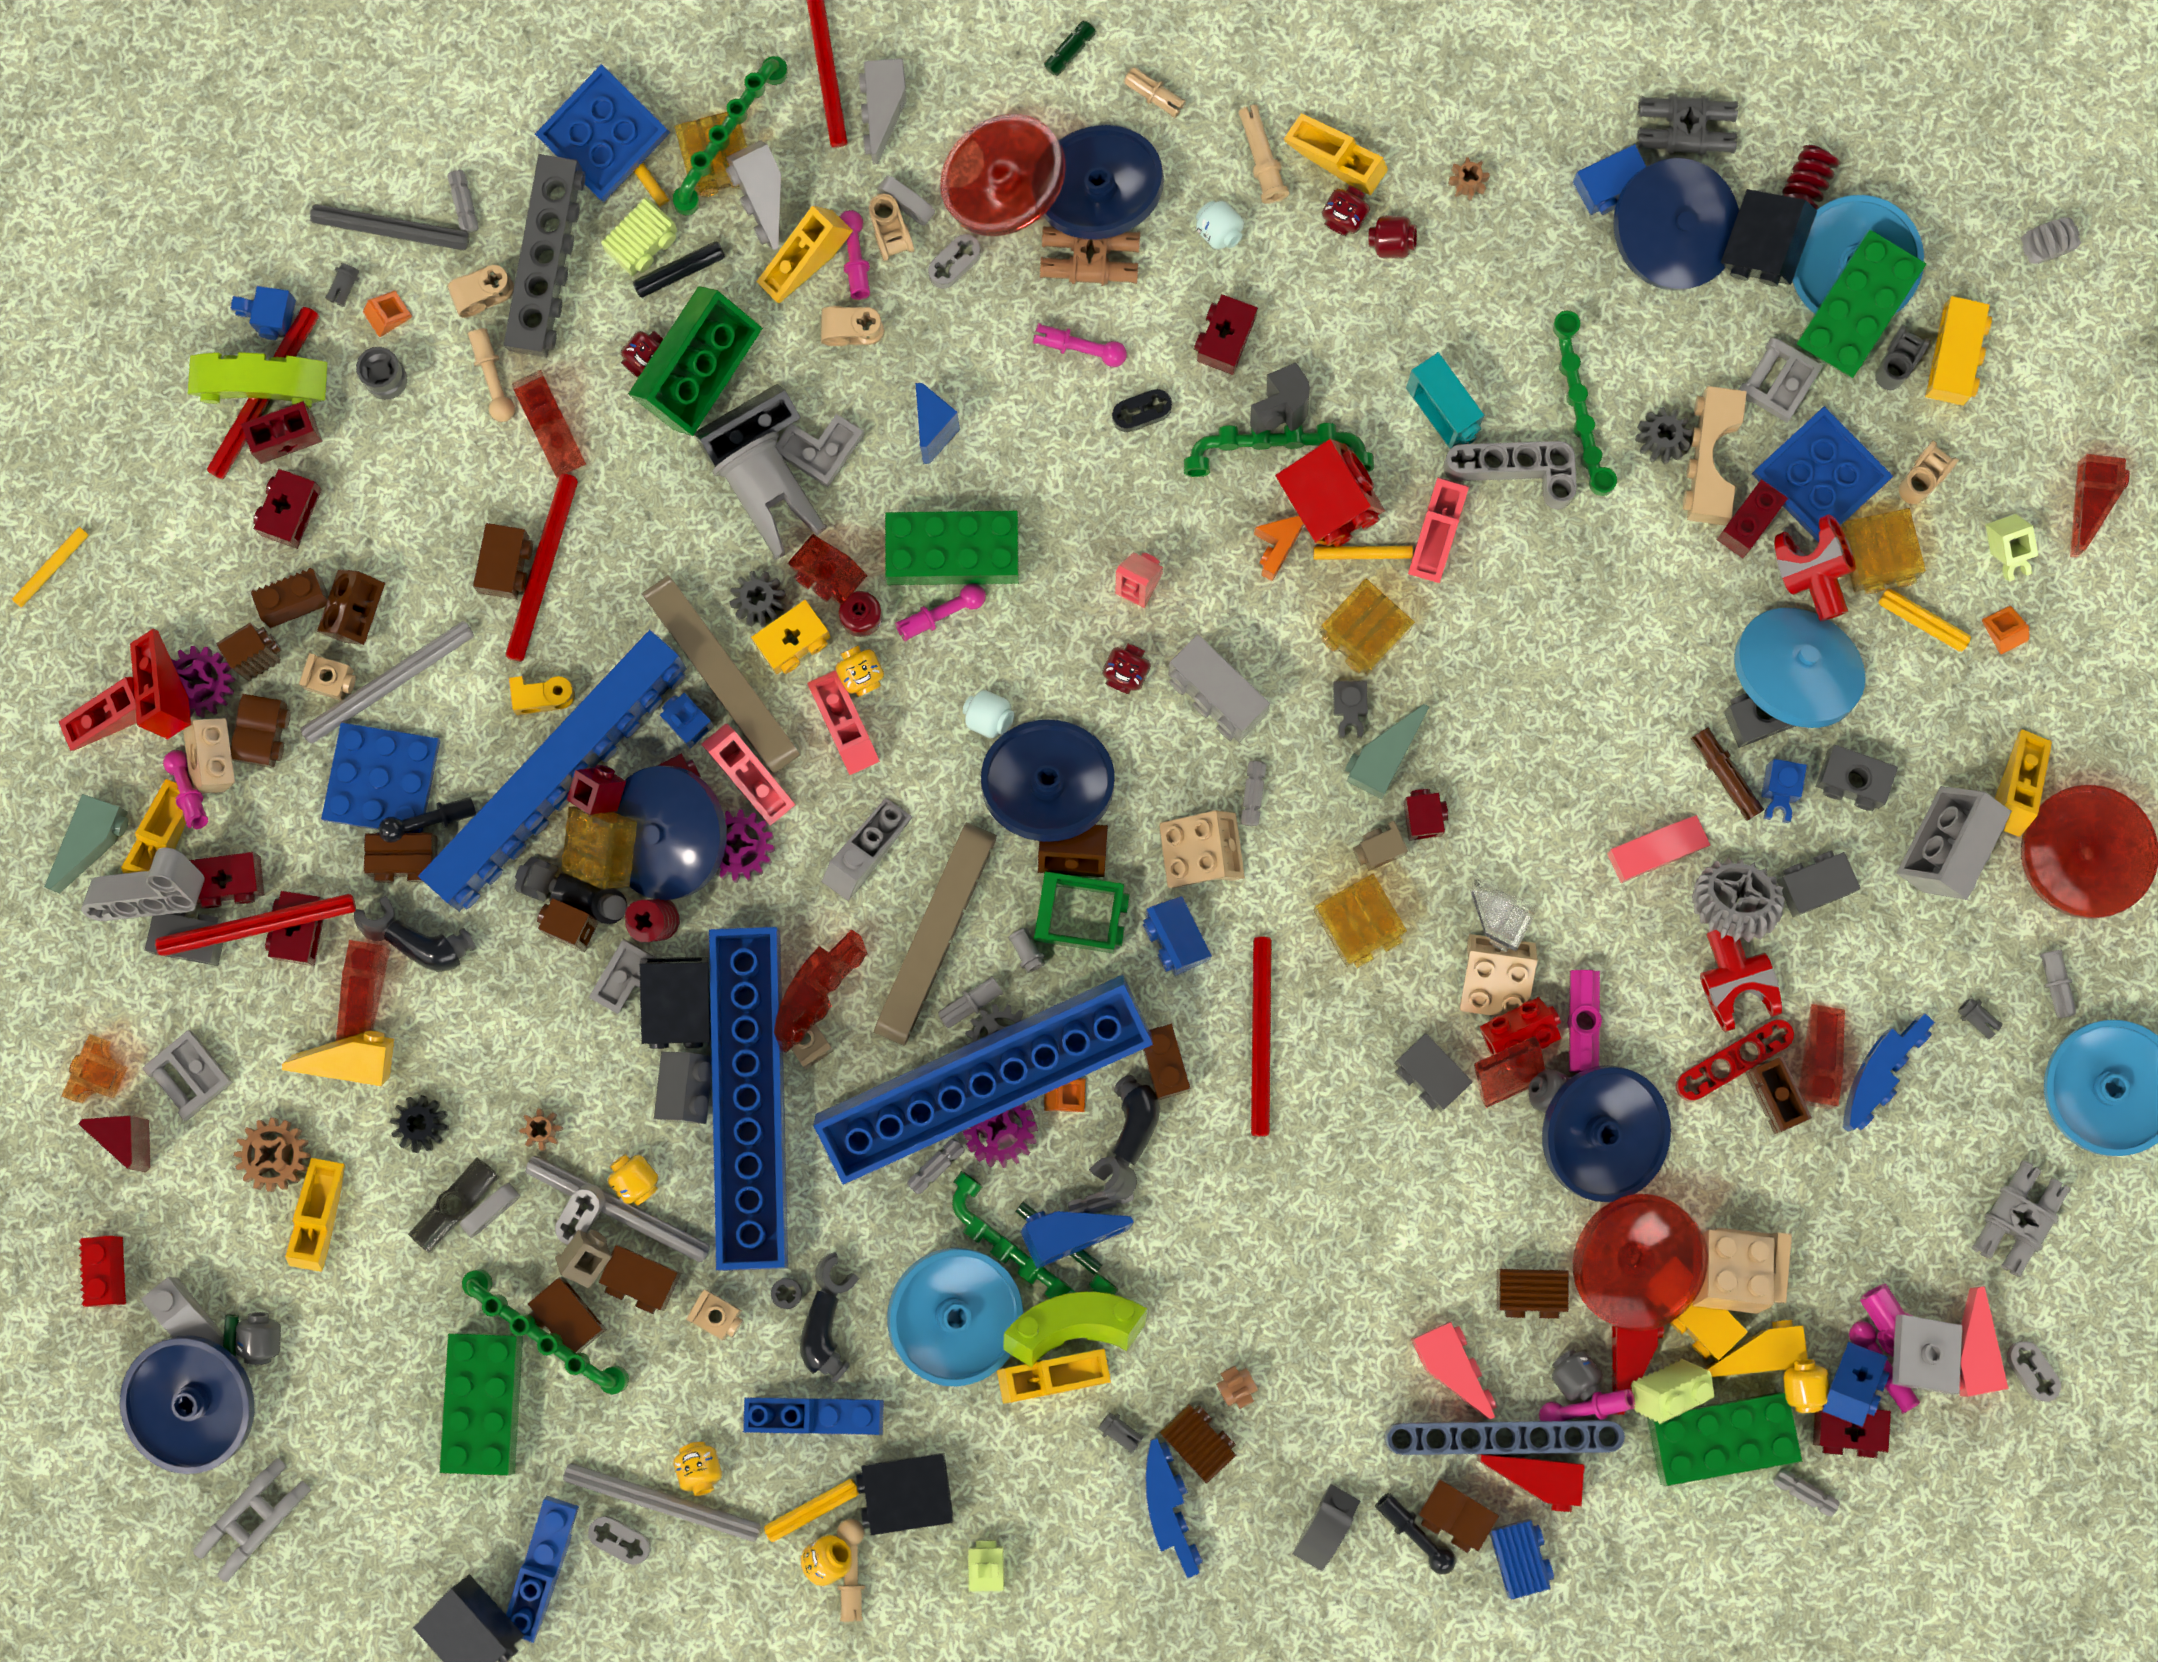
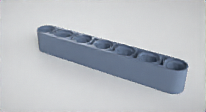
M1606 1420L1396 1423L1388 1427L1384 1436L1387 1448L1393 1453L1400 1455L1605 1453L1620 1449L1625 1439L1624 1430L1616 1422ZM1606 1426L1612 1428L1615 1434V1439L1609 1446H1604L1599 1441V1432ZM1506 1427L1512 1433V1441L1510 1445L1502 1448L1496 1443L1495 1435L1499 1429ZM1537 1427H1541L1547 1436L1545 1443L1540 1447H1535L1530 1442V1433ZM1575 1427L1579 1430L1581 1438L1577 1445L1570 1447L1565 1442L1564 1434L1568 1428ZM1438 1428L1443 1433L1444 1441L1438 1448H1431L1427 1444L1426 1436L1430 1430ZM1467 1428L1474 1429L1478 1435L1476 1445L1471 1448H1466L1461 1442V1434ZM1398 1429L1406 1430L1410 1437L1408 1445L1402 1449L1396 1448L1392 1443V1435Z

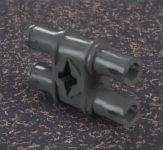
M1677 94L1669 95L1668 98L1640 96L1638 101V109H1640L1638 110V117L1666 118L1669 121V126L1667 129L1639 127L1637 132V140H1639L1636 143L1637 149H1665L1666 153L1669 154L1674 152L1697 153L1698 156L1705 155L1706 151L1734 154L1737 146V141L1734 140L1737 139V133L1708 132L1706 123L1707 120L1736 122L1738 110L1735 109L1738 108V102L1710 101L1709 97L1702 95L1701 98L1677 96ZM1686 115L1689 125L1692 126L1689 134L1686 124L1682 123Z

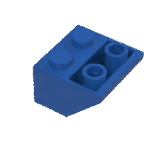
M1182 896L1146 909V919L1143 920V927L1151 942L1157 940L1161 948L1158 950L1159 954L1157 955L1165 972L1172 970L1176 977L1211 960L1212 955Z

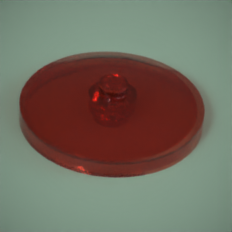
M1003 114L986 119L968 130L950 150L944 162L940 179L943 202L952 217L962 227L972 233L983 236H1003L1018 232L1043 216L1060 193L1066 171L1063 148L1050 128L1034 117L1022 114Z
M2078 785L2061 790L2040 804L2038 816L2022 835V866L2033 890L2050 907L2075 918L2102 919L2130 908L2148 891L2158 868V840L2147 815L2129 797L2104 786Z
M1652 1194L1624 1196L1602 1207L1583 1228L1576 1243L1573 1256L1575 1285L1585 1305L1596 1316L1610 1325L1629 1331L1656 1329L1677 1319L1697 1298L1707 1273V1246L1696 1221L1676 1203L1667 1198Z

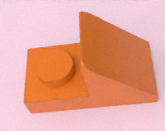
M1299 515L1255 528V536L1275 546L1274 549L1268 546L1259 564L1263 565L1261 573L1263 577L1273 581L1304 527V523Z

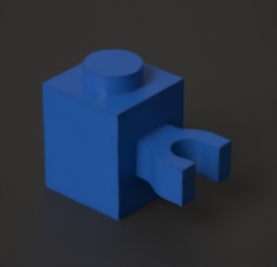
M257 286L254 300L233 296L230 309L236 311V316L250 317L249 324L258 332L260 337L277 340L278 336L285 337L291 327L296 299L287 290Z
M685 693L680 697L677 695L671 697L662 707L664 711L660 714L661 718L690 749L714 728L711 720Z
M1773 759L1766 765L1761 797L1771 799V803L1766 807L1763 819H1772L1774 808H1779L1784 814L1782 822H1791L1792 809L1790 803H1795L1802 797L1807 765Z

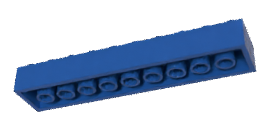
M649 630L418 877L446 903L459 912L463 908L466 910L471 908L480 898L478 892L486 883L489 885L493 884L503 873L501 867L509 859L515 860L523 853L526 848L524 842L532 834L537 836L549 824L547 818L555 809L561 811L569 803L567 797L575 770L595 768L601 760L604 763L607 762L618 749L615 745L624 736L629 738L637 731L640 726L638 722L646 712L649 714L653 713L663 701L661 696L669 687L674 690L682 683L686 676L684 671L687 668L680 656Z
M777 927L709 929L716 1270L788 1269L780 931Z
M1122 974L816 1113L813 1126L844 1185L1153 1045L1152 1034Z

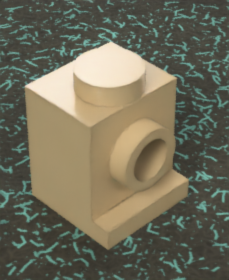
M309 653L299 685L306 691L342 701L345 699L346 694H351L356 677L353 675L354 670L349 665ZM331 671L333 673L332 679L327 682L323 681L325 673Z
M704 1289L686 1320L721 1340H725L727 1335L733 1338L743 1322L739 1318L742 1310ZM714 1310H719L722 1314V1319L719 1323H713L710 1319V1314Z

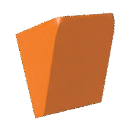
M396 291L368 300L363 310L364 315L379 337L384 336L412 318L411 313Z
M2011 605L1982 619L2000 654L2029 641V626Z
M1078 1078L1045 1093L1044 1111L1085 1112L1086 1079Z

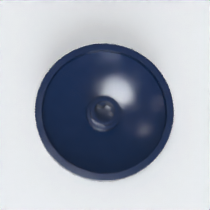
M1113 125L1086 127L1064 136L1044 154L1038 164L1034 177L1035 197L1044 218L1060 232L1081 239L1110 238L1138 226L1155 209L1164 187L1163 168L1154 146L1139 133L1128 128Z
M1686 158L1661 160L1636 173L1620 193L1613 219L1616 244L1627 266L1646 283L1661 289L1674 291L1695 288L1711 281L1726 268L1721 263L1739 213V208L1735 196L1726 181L1707 165Z
M1036 720L1023 723L1008 730L993 743L982 764L981 791L987 809L1004 828L1030 840L1044 842L1061 841L1086 832L1104 816L1114 793V767L1106 748L1087 730L1065 721Z
M654 766L633 773L625 779L626 784L618 810L606 813L604 819L605 847L614 870L631 889L651 899L672 900L696 893L714 877L725 853L727 840L726 822L716 795L699 776L680 767Z
M1612 1065L1588 1068L1566 1081L1551 1100L1542 1127L1543 1152L1547 1165L1554 1177L1570 1192L1597 1202L1623 1200L1645 1188L1661 1169L1667 1156L1671 1139L1669 1112L1658 1089L1641 1074Z
M190 1335L175 1336L162 1340L144 1350L133 1361L126 1372L120 1392V1414L123 1426L130 1441L140 1454L162 1469L179 1474H197L209 1471L232 1458L243 1446L251 1431L255 1413V1401L249 1377L234 1355L214 1341Z

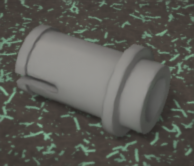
M1028 928L1020 929L1008 937L1022 961L1020 964L1021 968H1025L1027 973L1033 972L1045 965L1043 960L1045 955L1044 953H1039Z

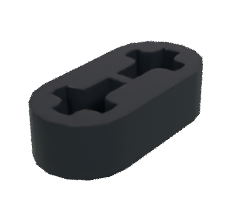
M1155 389L1123 400L1113 408V424L1119 431L1132 432L1163 421L1171 413V397L1164 390ZM1157 398L1159 402L1165 401L1166 403L1163 405L1162 412L1157 413L1155 408L1144 411L1145 408L1152 405V399ZM1127 409L1128 413L1140 411L1139 414L1132 416V422L1129 424L1124 419H1118L1121 417V410Z

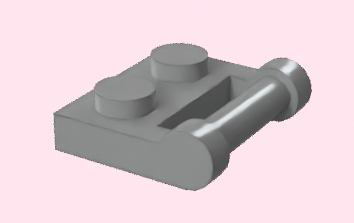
M1770 338L1765 346L1767 351L1747 383H1743L1739 390L1747 391L1746 400L1748 402L1755 403L1788 423L1823 365L1781 340ZM1782 357L1787 362L1768 393L1765 394L1758 390L1777 358Z
M187 1030L143 1067L145 1073L149 1077L155 1078L178 1107V1114L184 1121L192 1118L203 1106L233 1083L190 1030ZM169 1062L196 1094L192 1100L186 1097L164 1069Z

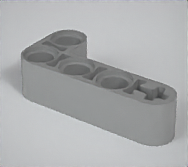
M1562 441L1455 445L1447 453L1443 465L1444 473L1448 478L1455 481L1542 478L1544 502L1552 509L1557 510L1564 509L1570 504L1577 488L1574 450L1569 444ZM1560 454L1565 459L1566 464L1562 466L1553 464L1550 460V455ZM1527 455L1531 458L1533 465L1524 467L1519 464L1517 457ZM1475 456L1478 457L1476 468H1474L1475 462H1472ZM1494 456L1500 461V466L1490 468L1486 465L1484 458ZM1456 457L1461 458V462L1465 463L1463 468H1458V464L1454 462ZM1562 486L1567 491V497L1559 498L1555 496L1552 492V487Z
M160 848L155 853L149 871L93 878L81 911L87 917L97 921L193 911L205 877L180 851L172 848Z

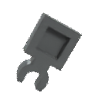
M1367 681L1333 682L1334 716H1343V720L1338 728L1340 739L1345 737V728L1349 725L1357 729V738H1362L1364 726L1358 719V716H1366L1368 714Z

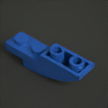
M1924 1013L1917 1016L1901 1035L1893 1028L1885 1031L1872 1046L1863 1060L1848 1094L1843 1120V1128L1847 1132L1856 1128L1860 1131L1864 1129L1874 1118V1115L1871 1113L1879 1103L1885 1106L1895 1096L1897 1091L1894 1087L1900 1080L1890 1071L1893 1070L1896 1073L1909 1060V1057L1906 1055L1907 1052L1914 1045L1917 1048L1921 1047L1932 1035L1929 1029L1935 1022L1927 1014Z
M744 1398L743 1432L883 1435L884 1400Z
M1156 1437L1150 1440L1146 1462L1145 1479L1148 1512L1160 1551L1162 1552L1174 1546L1188 1579L1200 1573L1197 1565L1203 1563L1195 1543L1188 1546L1183 1533L1189 1531L1182 1512L1174 1514L1172 1509L1185 1503L1182 1495L1188 1493L1180 1473L1175 1476L1172 1474L1168 1463L1174 1461L1167 1443L1163 1442L1160 1444Z
M548 1495L543 1500L524 1564L520 1567L506 1613L510 1620L525 1635L522 1639L534 1643L549 1606L572 1538L571 1532L579 1509L577 1505Z

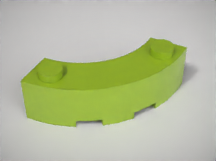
M238 352V355H224L223 357L221 353L191 355L187 394L199 396L200 402L219 404L220 399L260 398L292 401V405L304 401L311 408L312 403L325 401L328 362L287 356L286 358L270 357L266 360V354Z
M1077 1292L1056 1296L1032 1307L1010 1325L1004 1332L1003 1350L1031 1368L1050 1350L1063 1345L1064 1341L1086 1337L1087 1340L1109 1343L1127 1351L1145 1326L1147 1308L1132 1300L1108 1293Z

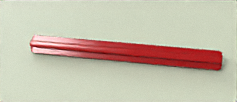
M807 0L830 145L833 148L844 147L848 142L824 0Z
M302 307L273 357H296L319 319V314L309 307ZM248 398L207 467V471L211 475L219 479L226 477L247 441L241 424L261 417L271 399Z
M561 474L507 646L505 655L513 661L522 662L524 660L576 491L578 480L569 474Z
M345 894L158 937L155 940V946L158 955L167 956L353 913L356 911V904L353 895Z
M1265 936L1255 937L1253 940L1251 1134L1255 1137H1266L1270 1133L1272 940L1270 937Z

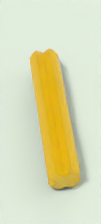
M1886 589L1879 599L1880 606L1959 652L1965 650L1971 640V636L1892 589Z
M848 1479L765 1525L764 1531L771 1542H775L858 1496L859 1492L855 1481Z

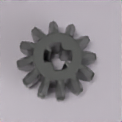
M1664 407L1658 410L1657 415L1651 411L1648 412L1645 416L1646 421H1640L1637 426L1641 433L1636 435L1635 440L1639 443H1645L1639 450L1640 454H1645L1650 450L1652 452L1650 461L1655 462L1660 455L1664 465L1669 463L1671 457L1675 460H1680L1683 456L1682 451H1688L1691 446L1687 439L1691 438L1693 432L1690 429L1684 428L1688 423V418H1682L1678 421L1676 419L1678 415L1677 410H1673L1670 416H1667ZM1669 433L1670 437L1669 439L1666 437L1660 439L1658 434Z
M751 571L749 574L750 581L747 582L743 577L738 578L742 588H731V594L737 598L730 601L731 608L738 609L735 614L738 620L747 617L746 623L748 626L752 627L756 618H758L761 627H766L765 617L769 616L771 620L775 621L778 619V616L773 610H785V604L779 600L785 598L786 593L785 590L778 589L781 585L778 578L769 582L770 575L768 572H763L760 579H758L755 571ZM759 593H762L765 601L760 600L757 602V605H754L751 597H757Z

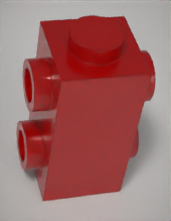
M1540 997L1527 1001L1521 1006L1479 1026L1489 1053L1501 1069L1562 1039L1557 1025L1561 1024L1558 1013L1553 1006L1547 1007Z

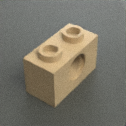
M226 718L193 720L190 726L183 729L189 778L192 787L199 790L202 794L225 792L235 783Z

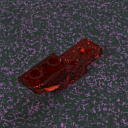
M852 929L830 952L818 946L804 962L790 983L781 1002L774 1028L775 1037L780 1049L784 1053H787L794 1045L799 1044L814 1024L825 1018L832 1007L828 994L836 990L842 980L853 969L859 967L868 954L861 935Z

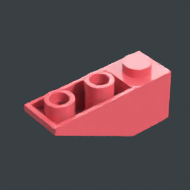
M1447 1322L1411 1339L1426 1372L1485 1418H1495L1492 1410L1497 1408L1489 1389L1482 1390L1477 1379L1482 1376L1474 1357L1468 1359L1463 1349V1346L1467 1345V1341L1459 1326L1453 1327L1451 1322Z

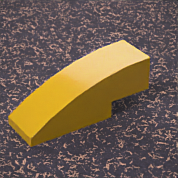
M1302 113L1284 137V141L1304 157L1370 196L1388 171L1382 156L1357 145L1353 137Z
M165 779L135 832L137 840L121 866L123 874L149 871L158 849L176 848L186 825L183 811L176 804V797L180 794L176 782Z
M316 1158L310 1159L292 1219L294 1228L285 1255L289 1266L323 1272L342 1189L345 1170L343 1163Z
M1105 1348L1039 1361L1032 1368L1024 1364L997 1370L1003 1404L1111 1383Z

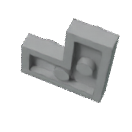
M836 414L818 440L795 425L790 424L777 442L776 448L785 461L826 487H829L864 436V431Z
M623 939L589 998L618 1014L634 986L640 988L639 964L641 958L657 957Z

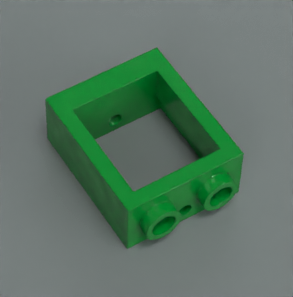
M1044 872L1034 940L1035 942L1114 954L1115 945L1122 946L1125 926H1118L1120 913H1127L1130 894L1123 893L1124 884ZM1057 886L1114 895L1107 942L1050 933Z

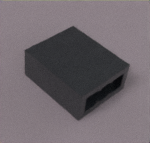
M1747 189L1721 263L1731 271L1730 275L1739 280L1748 281L1749 277L1758 278L1761 283L1777 287L1779 283L1791 285L1817 211L1804 199Z
M709 957L641 958L639 964L641 1044H649L651 1049L669 1048V1043H683L684 1048L703 1047V1043H709Z
M945 1453L866 1464L861 1466L862 1473H856L859 1494L865 1493L867 1507L861 1508L863 1528H870L871 1536L954 1522Z
M470 1574L450 1588L413 1627L443 1662H508L518 1653L515 1645L525 1636Z

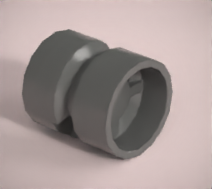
M372 347L365 350L359 356L356 364V373L374 397L382 400H391L398 397L405 390L407 373L395 354L389 349Z

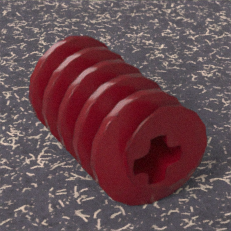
M1803 146V151L1798 155V162L1792 168L1793 173L1787 179L1788 184L1782 190L1783 196L1804 199L1815 210L1819 209L1815 202H1822L1824 199L1823 193L1819 190H1828L1830 185L1825 179H1833L1835 173L1830 168H1838L1839 160L1830 152L1818 146Z
M637 900L631 903L625 910V926L628 934L640 942L667 940L677 932L680 925V915L674 903L670 900Z

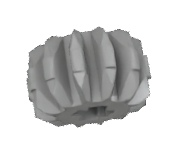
M2063 217L2058 220L2055 219L2027 231L2021 238L2022 248L2030 263L2040 264L2066 255L2078 248L2081 244L2080 233L2077 225H2074L2072 218Z

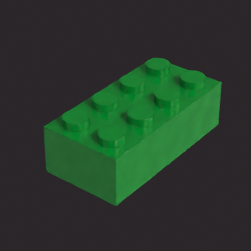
M1868 230L1797 339L1795 345L1849 378H1854L1927 264L1874 231Z
M698 286L628 395L674 431L693 436L763 327L718 290Z
M1018 511L885 512V577L887 585L1019 584Z
M448 1333L439 1473L503 1476L515 1474L523 1336Z
M1785 1392L1695 1407L1661 1424L1647 1417L1660 1485L1671 1486L1803 1462L1792 1408L1786 1401Z

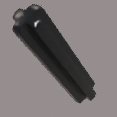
M718 242L710 243L635 279L633 286L638 296L643 298L724 259V252Z

